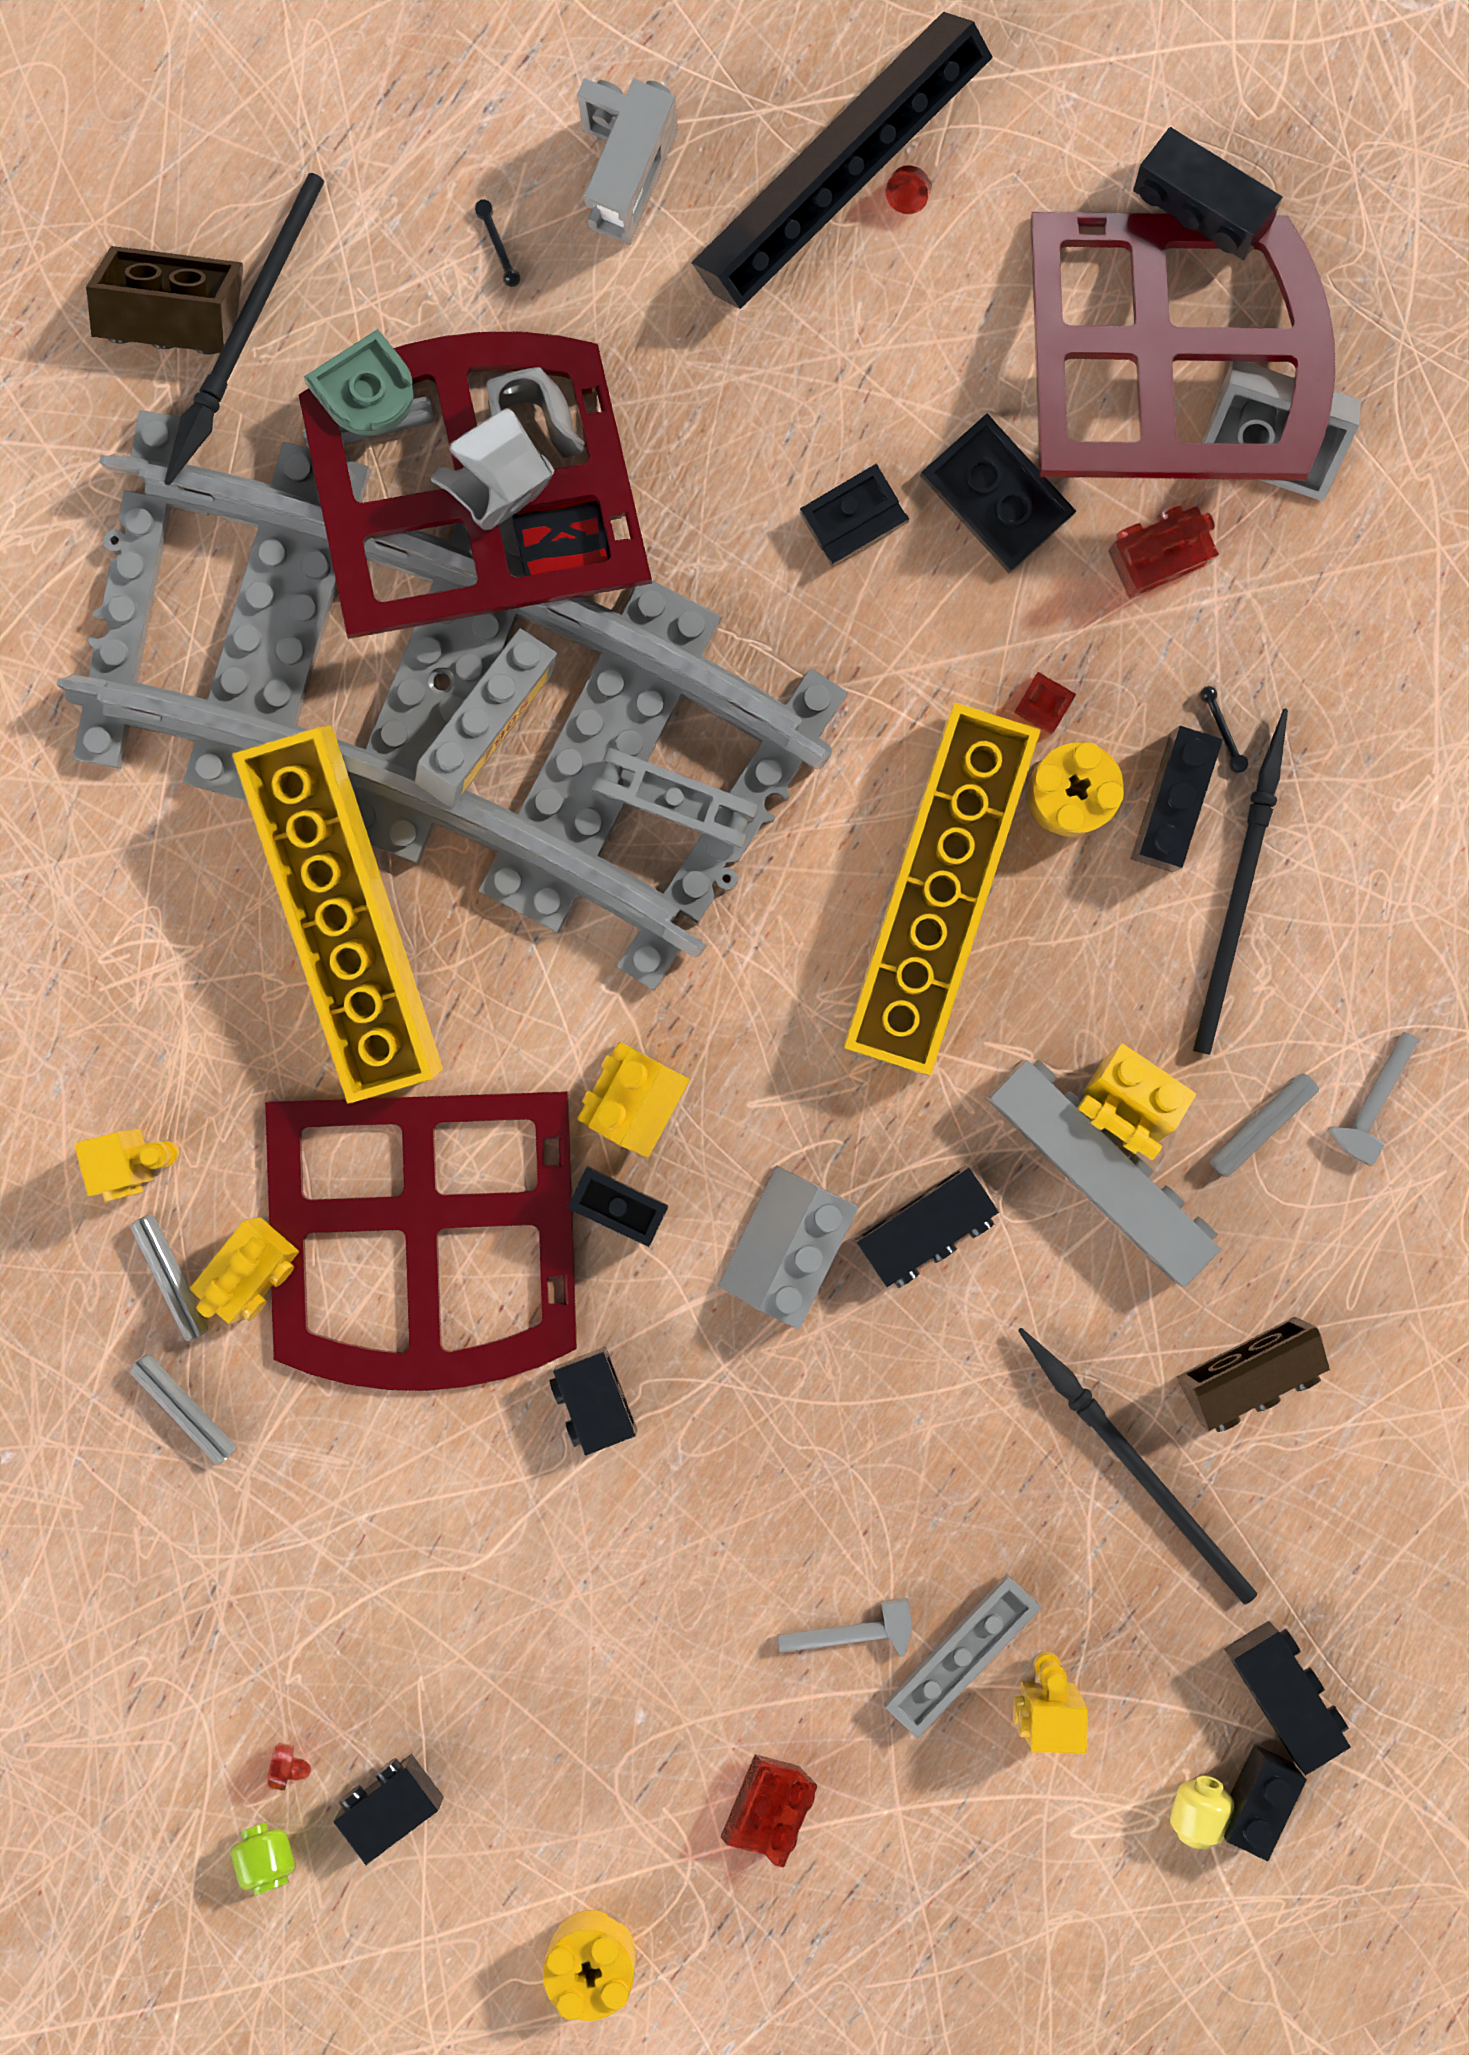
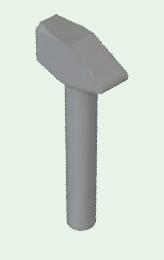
M1403 1032L1351 1128L1330 1126L1327 1129L1346 1154L1369 1166L1375 1163L1385 1144L1369 1134V1131L1419 1042L1418 1038L1406 1032Z
M908 1598L882 1601L883 1621L779 1634L780 1653L890 1639L899 1656L903 1657L905 1656L912 1631Z

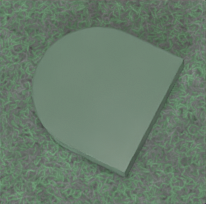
M379 329L304 376L305 384L332 419L344 429L356 434L377 435L392 430L407 417L413 404L414 389L410 371Z

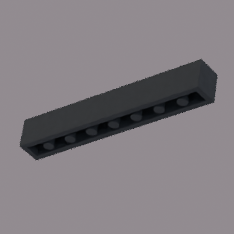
M942 12L691 262L713 295L741 309L993 58L974 21Z

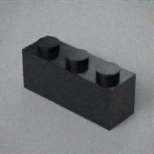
M1172 127L1167 129L1140 164L1133 191L1140 195L1147 204L1161 208L1177 218L1179 223L1185 228L1196 230L1215 242L1216 246L1222 251L1232 253L1243 261L1273 223L1283 198L1280 194Z
M1181 725L1169 734L1130 858L1131 860L1172 873L1183 868L1223 741L1222 738Z
M963 1166L855 1238V1241L885 1286L889 1287L895 1283L897 1288H900L915 1279L920 1274L917 1267L932 1258L934 1263H938L955 1252L957 1247L954 1243L969 1233L972 1238H975L990 1229L995 1224L991 1218L998 1214L999 1211L970 1167Z
M1267 1621L1224 1648L1292 1760L1305 1776L1351 1748L1343 1735V1732L1347 1731L1349 1727L1334 1705L1326 1708L1319 1696L1325 1689L1310 1667L1303 1670L1295 1656L1301 1653V1650L1286 1628L1279 1632L1270 1621Z

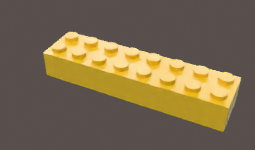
M956 702L950 708L842 1049L931 1076L1037 744L1040 729Z
M333 726L317 727L233 753L232 755L347 1104L434 1079L443 1070L441 1060Z

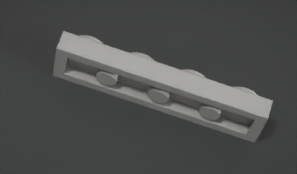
M1006 1574L884 1702L885 1708L918 1739L1041 1609L1039 1603L1014 1579Z

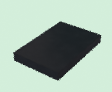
M988 413L924 469L920 475L1009 574L1077 512L1046 477H1040V470Z

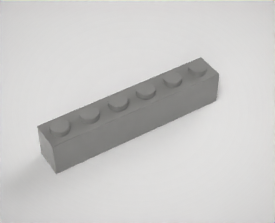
M1022 1060L991 1091L986 1099L1175 1284L1185 1288L1222 1250L1213 1241L1217 1233L1199 1216L1192 1221L1181 1210L1186 1203L1170 1187L1165 1185L1160 1189L1148 1177L1153 1173L1152 1169L1136 1154L1128 1158L1117 1147L1121 1142L1119 1137L1105 1128L1100 1131L1090 1124V1120L1085 1114L1077 1109L1081 1100L1071 1091L1064 1096L1052 1084L1057 1077L1048 1067L1039 1060L1034 1064L1029 1060Z

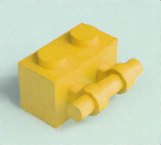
M619 1041L612 1055L605 1056L601 1064L604 1070L593 1090H587L581 1102L585 1105L577 1120L588 1125L590 1129L614 1143L649 1158L691 1079Z
M1121 1043L1102 1060L1082 1094L1085 1097L1077 1109L1091 1118L1089 1123L1101 1131L1105 1128L1123 1140V1146L1132 1153L1136 1154L1139 1151L1149 1159L1154 1160L1162 1149V1145L1158 1142L1177 1129L1197 1094Z
M141 1129L117 1131L73 1143L87 1196L103 1194L104 1202L142 1193L141 1184L155 1180L152 1169L170 1167L179 1158V1149L175 1143L165 1140L145 1144Z
M261 1217L243 1220L189 1290L201 1299L200 1303L196 1306L197 1311L206 1318H211L216 1313L228 1324L245 1319L248 1321L252 1320L266 1305L267 1300L263 1297L272 1285L275 1287L279 1286L294 1269L291 1262L300 1251Z
M1040 1652L1033 1663L1034 1671L1040 1682H1021V1696H1014L1013 1721L1014 1724H1018L1019 1736L1025 1737L1031 1753L1087 1754L1088 1707L1074 1683H1067V1674L1061 1666L1058 1657L1052 1652Z

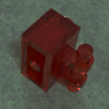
M1179 505L1158 515L1157 519L1159 522L1143 529L1141 523H1137L1116 534L1118 540L1113 543L1108 552L1129 599L1210 565L1217 558L1219 553L1209 531L1215 529V524L1209 512L1201 515L1198 505L1186 511L1183 510L1182 505Z

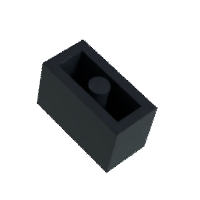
M587 1166L567 1209L650 1247L669 1206L650 1195Z
M606 1346L556 1365L553 1370L555 1378L550 1379L549 1382L557 1404H566L571 1420L566 1421L565 1424L574 1447L581 1445L586 1456L636 1437L638 1429Z
M1253 1745L1230 1794L1234 1800V1813L1224 1836L1228 1843L1267 1862L1269 1861L1307 1781V1778L1295 1763L1258 1745Z
M412 1754L401 1763L397 1758L392 1759L375 1774L377 1781L365 1790L361 1785L356 1786L339 1801L341 1808L333 1822L365 1865L369 1864L439 1811L444 1796Z

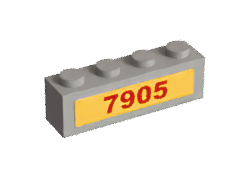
M519 628L418 761L415 784L453 809L552 676L557 652Z

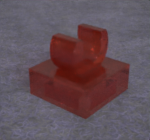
M1037 672L1013 713L1052 735L1076 693Z

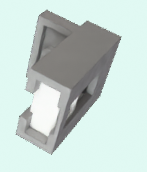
M584 78L577 93L583 131L607 140L584 195L585 205L592 208L588 218L589 228L631 245L678 133L676 96L672 95L667 87L655 81L643 83L633 79L627 95L622 94L619 87L611 82L598 80L596 83Z

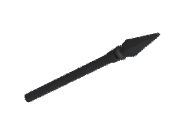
M308 173L211 374L207 375L199 390L200 392L195 394L193 405L180 417L164 481L167 486L174 481L212 432L214 413L220 408L219 402H221L227 388V381L324 184V180L315 173Z
M1286 708L1281 713L1260 768L1256 792H1253L1250 797L1251 802L1254 804H1250L1247 820L1249 824L1193 1049L1195 1052L1211 1055L1265 830L1273 813L1271 807H1274L1277 803V797L1274 794L1281 773L1288 709Z
M1019 1328L1020 1335L1055 1390L1069 1401L1070 1409L1077 1411L1076 1413L1097 1432L1244 1605L1253 1601L1257 1596V1592L1106 1417L1105 1411L1095 1398H1092L1091 1391L1086 1388L1083 1389L1074 1373L1023 1328Z

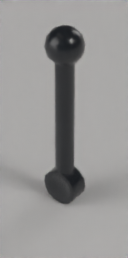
M485 199L479 200L475 204V212L478 218L484 220L505 272L503 281L507 286L515 287L520 282V274L512 268L491 217L493 215L492 204Z
M1205 686L1200 692V697L1202 701L1208 703L1231 756L1229 767L1235 773L1243 772L1248 767V759L1240 755L1216 701L1218 696L1217 690L1213 686Z

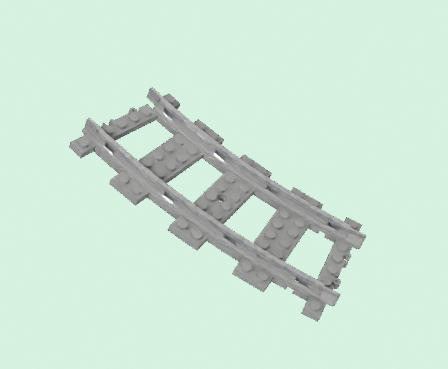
M139 410L131 456L120 454L100 455L99 463L109 471L136 475L145 482V494L124 490L119 521L125 527V533L123 534L121 531L113 529L108 531L103 538L105 547L113 554L120 555L110 562L102 607L93 612L94 617L108 622L109 630L102 638H88V642L94 649L88 677L70 675L63 679L58 678L57 686L65 690V698L68 702L83 706L73 759L121 769L129 726L153 732L158 731L195 741L183 783L248 802L232 754L308 731V729L297 726V722L337 589L310 450L283 442L271 485L186 464L174 481L167 486L164 481L180 417ZM346 460L354 498L362 503L371 469L369 466ZM184 488L210 493L213 497L185 491ZM171 508L203 515L213 514L221 516L225 520L258 528L207 700L138 683ZM510 517L499 524L508 569L512 576L524 577L525 574L514 524ZM456 523L450 541L416 530L371 538L364 545L367 560L432 582L428 594L472 586L478 580L467 528L461 523ZM378 542H381V543L390 545V546H392V547H395V548L404 550V551L407 552V554L404 553V552H401V551H398V550H395V549H392V548H389V547L380 545V544H378ZM652 580V584L636 587L622 615L581 596L415 627L366 749L338 739L337 742L372 846L419 864L433 826L437 824L498 852L478 890L479 892L558 933L577 896L581 895L640 929L617 967L655 991L681 950L692 957H698L706 948V944L672 923L678 912H681L694 922L699 923L715 899L712 887L715 882L724 891L734 889L738 882V876L733 869L724 867L726 864L739 862L762 825L775 821V816L765 809V800L772 795H778L784 800H788V785L803 762L814 769L824 767L832 754V749L829 744L819 737L848 692L810 668L787 705H784L755 686L702 657L722 619L721 616ZM551 609L578 621L579 624L552 612ZM517 617L601 654L518 814L467 790L452 809L415 784L418 761L506 647ZM440 675H447L451 681L449 688L443 691L436 689L434 684L436 678ZM682 696L761 742L758 750L730 791L732 795L758 805V809L754 819L749 818L745 827L744 834L747 837L743 848L732 846L719 839L702 834L663 894L628 872L599 857L625 803L602 796L591 789L596 777L601 778L606 763L603 761L607 748L621 751L648 762ZM730 702H733L734 704L740 706L741 708H743V709H745L746 711L750 712L751 714L755 715V716L758 717L759 719H756L755 717L751 716L750 714L746 713L745 711L741 710L740 708L734 706V705L731 704ZM133 709L142 710V711H146V712H150V713H145V712H141V711H136V710H133ZM623 770L618 785L630 788L635 773ZM720 806L714 822L727 826L732 811ZM724 876H730L731 881L725 883L722 879Z

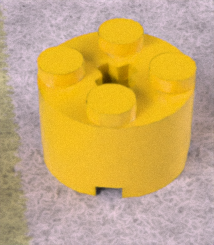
M1090 742L1068 743L1051 751L1035 767L1030 777L1027 791L1028 806L1038 824L1052 833L1066 837H1081L1094 832L1115 815L1124 799V783L1119 766L1106 751ZM1071 783L1074 785L1080 784L1083 787L1084 791L1080 794V798L1077 795L1072 797L1067 795L1066 790L1071 786Z
M598 1910L577 1912L567 1917L559 1925V1928L550 1939L543 1967V1983L548 1998L563 2018L567 2020L597 2021L609 2017L626 2005L633 1986L636 1963V1947L628 1928L608 1917L607 1913ZM590 1962L592 1968H588V1966L583 1965V1963Z

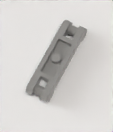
M607 748L603 761L606 763L601 778L596 777L591 789L592 791L709 835L732 846L743 848L747 837L744 834L745 827L749 818L754 819L758 805L621 751ZM623 770L635 773L630 788L618 785ZM720 806L732 811L727 826L714 822Z

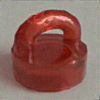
M913 165L901 166L895 169L889 177L885 188L886 199L889 205L897 212L902 214L917 213L927 204L932 190V181L918 167Z
M279 1742L275 1745L266 1786H268V1789L285 1791L288 1780H303L311 1774V1765L307 1761L293 1757L294 1745Z

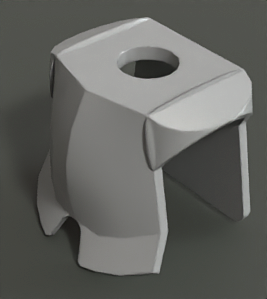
M540 367L512 372L487 381L488 405L491 418L515 404H536L543 410L551 442L563 457H573L583 453L585 449L582 446L585 442L573 431L568 404L559 387Z
M505 409L450 445L451 453L464 466L462 469L455 471L440 467L433 473L431 481L446 489L471 512L472 518L477 525L484 530H490L535 500L549 483L554 473V468L546 457L538 453L514 412Z

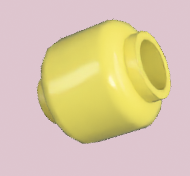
M1199 1776L1197 1780H1186L1177 1789L1170 1823L1175 1832L1178 1833L1179 1839L1186 1845L1196 1849H1210L1213 1845H1218L1225 1840L1224 1836L1234 1813V1800L1223 1789V1784L1215 1778Z

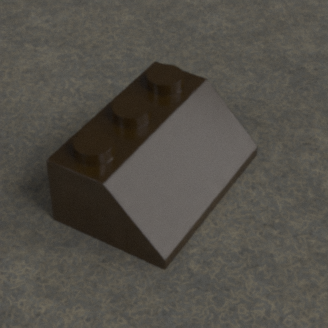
M111 246L86 286L91 337L105 338L110 342L118 344L128 342L151 344L158 349H171L174 347L191 349L204 355L221 353L237 321L243 262Z
M1293 1317L1176 1376L1200 1425L1208 1431L1216 1429L1217 1432H1222L1236 1426L1241 1421L1239 1416L1254 1408L1257 1412H1261L1277 1405L1281 1401L1279 1396L1293 1388L1296 1391H1303L1315 1386L1321 1381L1319 1375L1329 1371L1330 1368L1322 1337L1317 1326Z

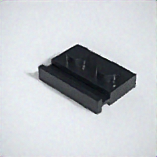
M877 463L801 507L799 510L819 547L828 558L831 567L836 566L909 522L908 515L901 508L898 498Z

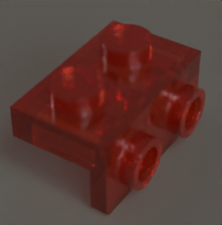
M754 1754L720 1838L727 1846L764 1854L774 1866L783 1868L790 1853L797 1844L798 1833L807 1811L811 1809L814 1803L817 1784L799 1765Z

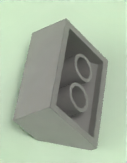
M1232 361L1217 396L1202 443H1278L1288 418L1295 378L1244 361ZM1334 391L1332 409L1323 443L1306 481H1260L1324 501L1359 427L1361 399Z
M776 1165L718 1286L754 1308L800 1330L859 1207L855 1203Z

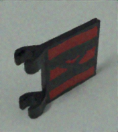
M584 500L522 511L512 516L525 576L606 562L611 557L600 506L595 500Z

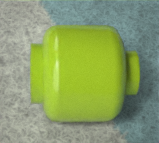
M267 1822L241 1831L243 1841L235 1844L230 1851L240 1888L243 1890H253L254 1896L288 1884V1876L294 1872L296 1863L287 1833L282 1829L269 1830Z

